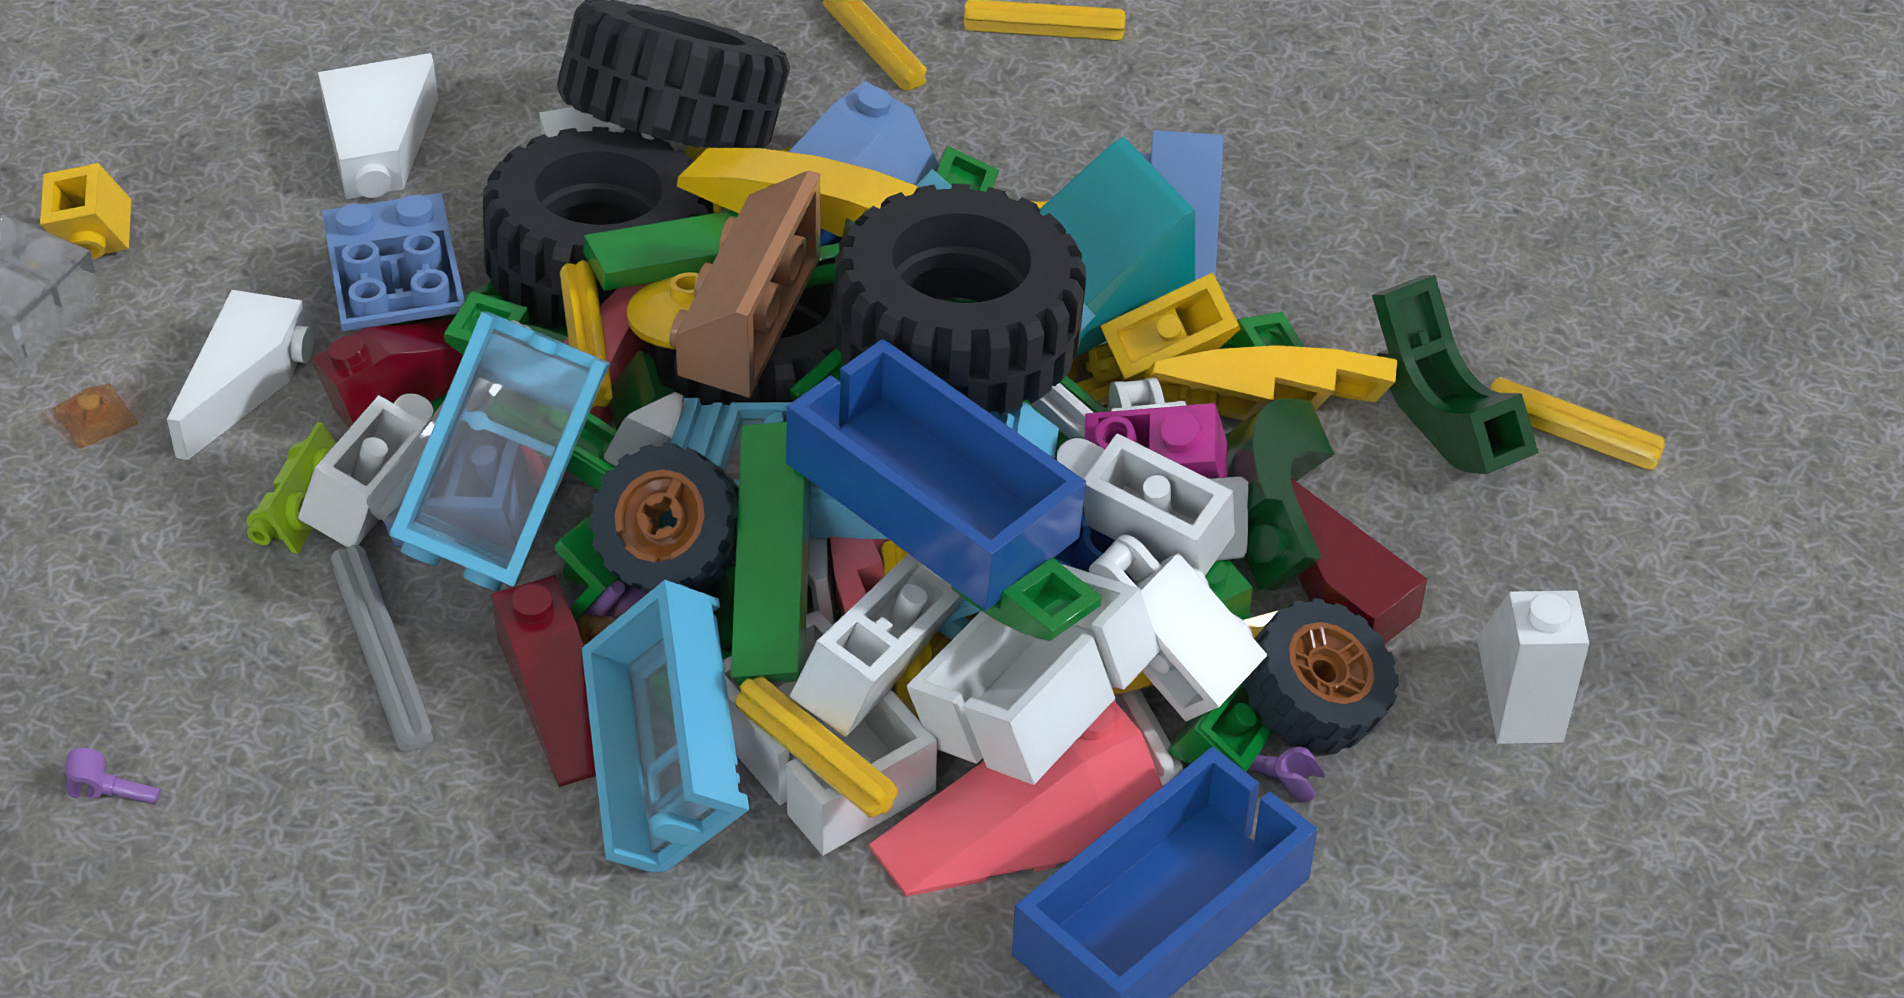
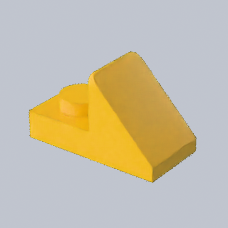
M1213 272L1100 325L1126 382L1140 380L1156 360L1219 349L1240 330Z

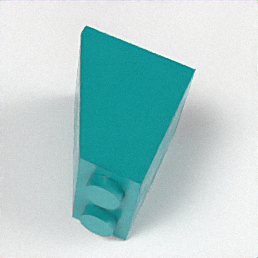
M1125 137L1109 145L1040 208L1041 215L1044 216L1050 213L1066 229V234L1069 233L1082 253L1081 261L1086 266L1084 304L1093 312L1095 317L1080 333L1077 356L1107 341L1100 325L1195 281V209Z

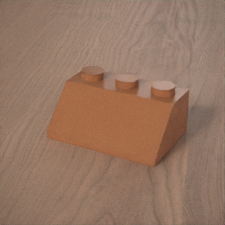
M808 170L750 194L738 217L730 216L726 220L720 235L719 253L713 264L706 262L702 266L695 284V299L688 311L681 309L677 313L672 324L669 344L671 347L676 348L678 376L748 398L751 397L820 259L819 173Z

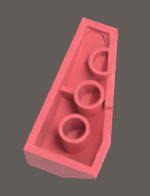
M1113 701L1034 785L986 767L985 762L982 761L871 842L869 849L906 897L984 882L990 876L1032 868L1033 872L1056 868V864L1072 860L1163 787L1142 732L1120 706Z

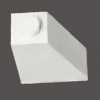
M432 54L318 72L324 112L345 198L351 199L362 196L376 198L390 191L404 189L438 101Z
M1578 591L1509 592L1477 639L1497 744L1564 742L1589 647V639Z

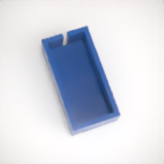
M881 339L840 368V381L830 375L787 406L786 464L985 611L1002 599L1003 590L1050 558H1054L1079 538L1086 481L885 339Z
M1212 746L1015 904L1012 956L1061 998H1170L1309 879L1318 828L1269 791L1260 799L1255 839L1253 841L1248 836L1252 834L1259 782Z

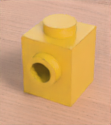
M99 163L43 174L40 225L71 257L86 260L98 259L104 254L129 249L132 199Z

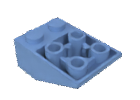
M442 193L409 195L402 199L369 204H349L342 208L322 210L342 331L458 313L465 300Z

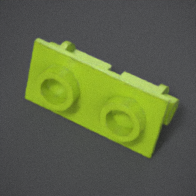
M318 422L307 439L291 446L288 451L287 461L272 483L276 488L275 492L266 493L257 509L252 510L246 520L249 527L247 535L253 542L260 545H268L273 537L282 539L292 553L299 554L312 532L313 527L298 519L315 467L336 444L322 422Z

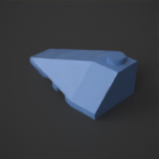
M864 81L835 102L789 151L820 156L872 169L913 185L918 184L931 169L935 171L938 165L912 108L890 96L885 90L875 87L867 81Z

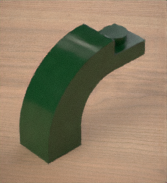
M1423 275L1372 295L1387 350L1376 354L1379 357L1397 360L1396 380L1390 387L1392 395L1402 411L1451 466L1465 472L1489 474L1539 453L1522 393L1492 391L1484 386L1465 364L1454 341L1436 275Z
M1282 398L1268 403L1225 435L1227 439V477H1242L1248 481V537L1245 556L1259 589L1277 590L1322 559L1296 499L1291 478L1298 481L1332 457L1334 452L1312 402L1296 398Z

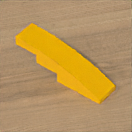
M707 148L678 176L677 187L739 214L750 194L808 170L819 173L820 228L842 238L845 232L855 224V221L873 205L880 209L881 203L887 197L902 192L905 196L912 195L919 186L872 169L820 156L763 148Z
M1259 346L1213 349L1156 360L1140 380L1157 378L1165 403L1185 401L1186 405L1215 403L1219 415L1245 421L1268 403L1282 398L1309 400L1312 402L1315 411L1330 395L1350 400L1376 402L1395 383L1397 360L1328 348Z

